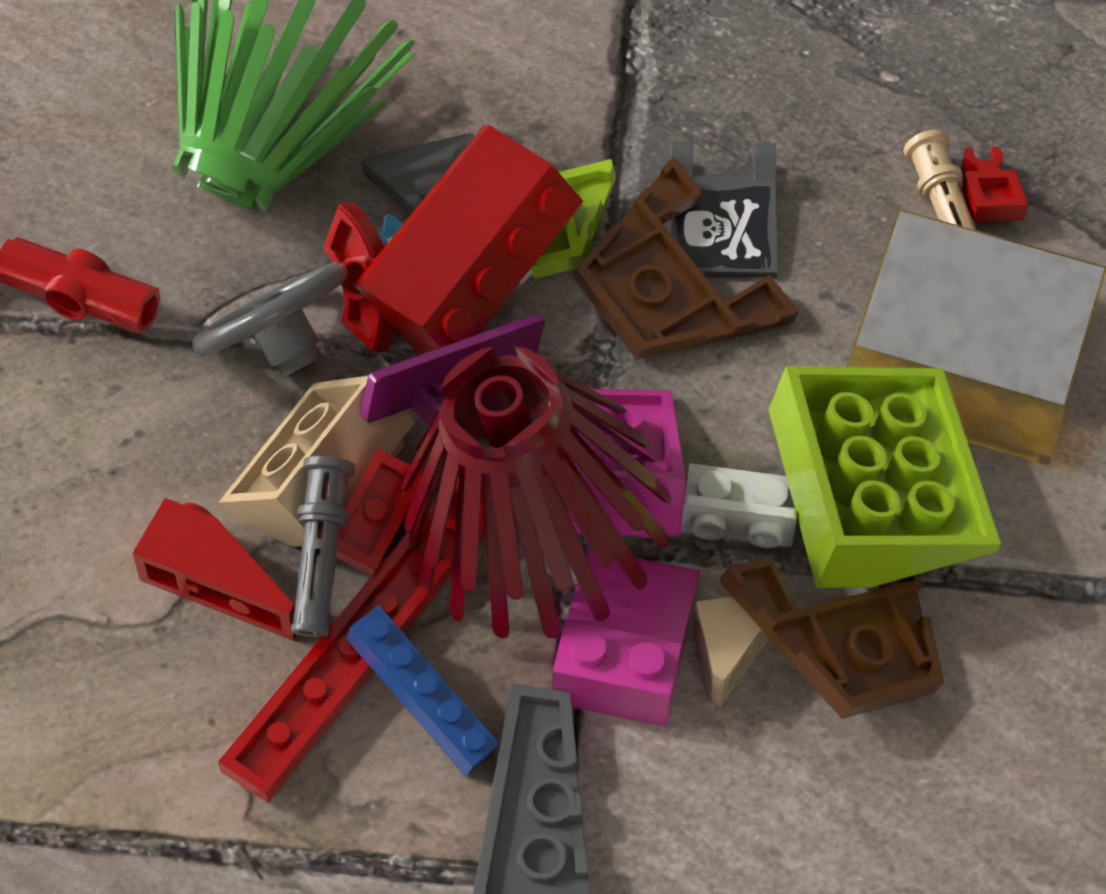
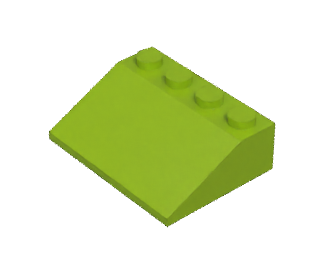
M785 367L768 411L794 507L798 511L797 518L816 588L875 587L998 552L1001 542L943 368Z

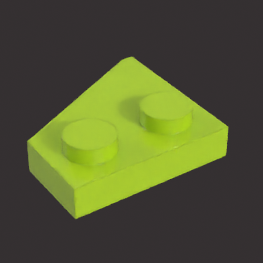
M612 159L559 172L584 202L531 267L534 279L577 269L591 252L616 179Z

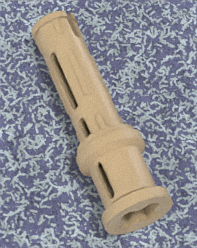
M928 130L915 135L905 144L903 152L907 161L914 164L919 176L917 188L921 197L932 202L939 222L977 232L961 192L964 176L961 169L953 165L948 153L950 141L947 134L941 130ZM928 146H931V151H928Z

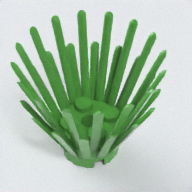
M191 0L190 28L188 26L185 27L184 9L177 2L174 11L180 150L171 169L184 179L189 169L200 173L202 177L197 185L199 188L248 209H252L256 200L261 212H267L275 194L279 190L287 186L381 110L386 104L385 101L375 102L360 114V108L416 54L413 52L408 53L414 46L415 41H404L311 134L374 61L376 53L398 27V23L394 20L384 23L348 67L340 68L289 130L285 132L337 53L340 45L366 7L365 0H352L318 52L313 45H306L301 49L271 102L273 93L317 0H298L288 23L281 32L262 76L261 73L275 37V30L271 25L265 24L262 26L269 0H252L247 2L226 80L225 74L234 27V15L231 11L232 0H213L206 53L205 41L209 0Z

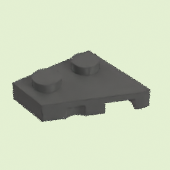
M472 133L367 156L362 160V171L367 178L411 215L475 136Z

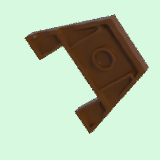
M675 158L665 164L658 178L649 188L646 187L629 212L619 223H615L577 267L574 276L576 283L636 360L789 325L795 321L799 311L770 275L726 301L720 296L664 226V223L699 204L703 193Z
M772 557L729 566L719 578L723 587L841 719L934 694L945 683L930 617L922 615L917 593L923 587L920 574L878 585L879 589L804 608L797 607Z

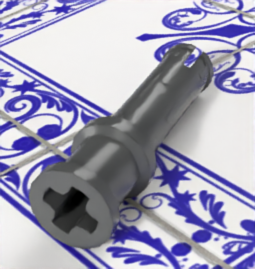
M330 456L306 457L303 461V469L308 472L305 501L303 505L298 507L297 517L299 518V523L304 525V534L298 571L294 621L291 625V632L297 635L309 637L328 636V619L335 577L334 571L339 530L344 529L349 522L350 512L345 509L348 477L355 474L356 466L353 462ZM329 482L327 499L324 500L325 484ZM320 529L323 530L322 539H319ZM320 555L316 597L312 600L316 559Z

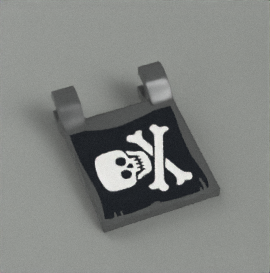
M672 141V156L670 160L675 158L703 192L699 204L671 219L672 236L705 277H767L770 275L772 278H777L776 143H755V157H753L752 161L753 175L694 174L693 142Z

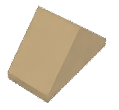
M732 596L697 601L695 604L694 637L709 699L719 707L770 639Z

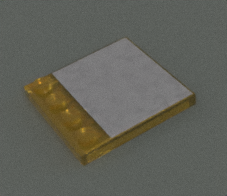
M898 209L846 367L943 368L967 442L1049 466L1106 274V266Z

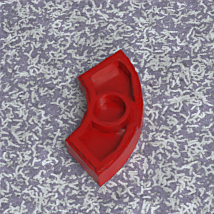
M353 201L339 203L323 250L333 262H342L348 271V278L341 284L344 297L341 324L374 353L387 351L392 341L394 327L354 286L384 249V244L369 218Z

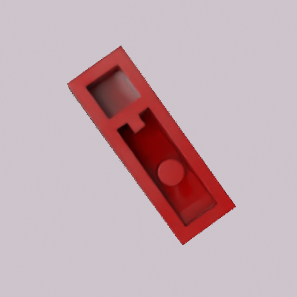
M164 498L132 552L140 581L294 641L297 634L291 632L295 612L294 604L223 524L207 509L198 504L187 502L183 505Z

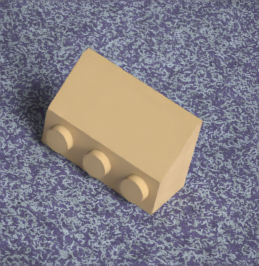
M368 376L313 383L218 503L229 513L290 547L302 546L304 525L299 523L297 511L298 507L303 505L305 501L308 472L303 469L304 459L310 456H330L351 461L356 465L355 474L348 477L346 505L377 447L395 457L403 448L405 443L403 438L415 421L404 410L368 423L360 415ZM329 482L325 484L324 500L327 499ZM320 529L319 539H322L323 530Z

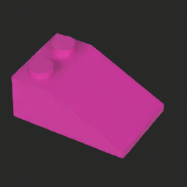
M591 389L618 402L627 412L616 413L597 403H594L595 405L646 436L650 443V447H646V449L656 459V462L653 463L643 460L599 429L649 470L655 479L668 489L671 495V503L661 501L578 431L577 433L668 535L681 536L686 476L672 391ZM575 464L620 535H639L644 538H651L644 529L641 531L632 529ZM565 504V509L568 513V516L571 520V523L575 529L576 534L583 535V533L581 532L580 528L578 527L576 521L574 520L573 516L571 515L569 509Z
M589 548L587 559L607 602L610 614L604 621L595 620L579 583L577 584L565 620L553 668L552 689L569 691L571 707L667 727L701 570L636 558L647 575L646 586L639 590L631 583L616 558L612 566L603 567L593 550Z

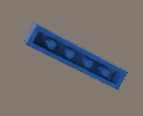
M379 605L350 627L346 637L347 641L465 777L495 753L500 743Z

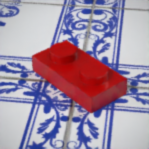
M377 447L345 505V509L350 512V518L346 527L339 530L337 558L370 576L374 574L410 508L423 474L422 471L419 472L412 487L402 492L403 481L411 465Z

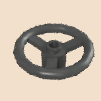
M339 261L320 266L229 313L195 336L192 345L194 351L199 355L206 356L250 337L257 340L271 367L277 365L282 376L289 375L321 357V354L316 347L319 339L309 323L303 308L343 284L348 278L346 266Z

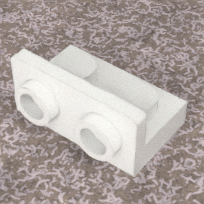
M689 464L681 532L693 533L695 536L706 540L729 538L750 541L752 544L764 548H772L779 545L792 547L798 511L794 507L786 476Z

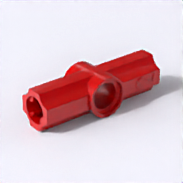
M16 237L14 240L7 239L0 249V282L44 298L54 311L68 319L80 321L85 319L87 315H91L139 334L143 330L148 331L156 319L158 305L161 300L159 288L111 271L109 266L100 257L87 250L73 249L66 255Z

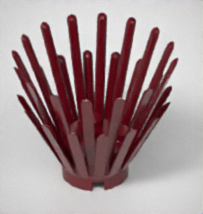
M514 346L517 356L505 355L500 357L497 356L495 347L480 349L460 360L445 377L441 387L445 399L417 445L415 451H418L404 478L402 492L412 487L431 451L405 519L406 531L410 533L409 548H415L420 540L441 475L420 575L422 587L424 590H428L433 583L436 565L439 561L459 475L449 607L452 618L458 622L462 621L465 613L466 591H473L477 583L482 492L493 633L499 638H507L509 636L507 595L513 600H519L524 594L514 523L515 517L543 632L548 638H557L561 634V627L541 546L558 590L568 591L573 585V579L562 550L563 547L595 620L604 621L610 614L607 602L561 497L603 567H610L616 558L631 583L637 589H643L647 584L646 573L575 464L635 531L644 529L655 543L663 548L667 547L669 541L668 534L577 431L661 501L671 503V495L668 489L655 479L649 470L599 430L604 431L643 460L652 463L656 462L654 456L646 449V447H650V443L643 433L594 403L616 413L627 412L622 405L591 390L590 386L555 372L545 358L528 348Z

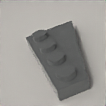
M511 683L473 894H590L570 692Z

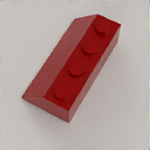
M484 125L354 286L419 355L478 335L584 201L551 163L494 127Z

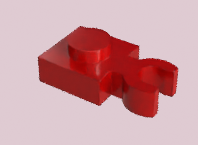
M966 147L961 163V171L964 174L962 191L974 222L1020 221L1025 219L1028 202L1016 171L1001 170L1004 156L998 147H991L987 161L975 157L972 147Z

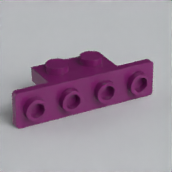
M534 314L372 372L367 379L360 415L368 423L411 408L430 425L439 410V406L442 405L445 399L441 390L444 379L460 360L480 349L495 347L498 357L505 355L517 356L514 346L528 348L537 353L545 320L538 314Z

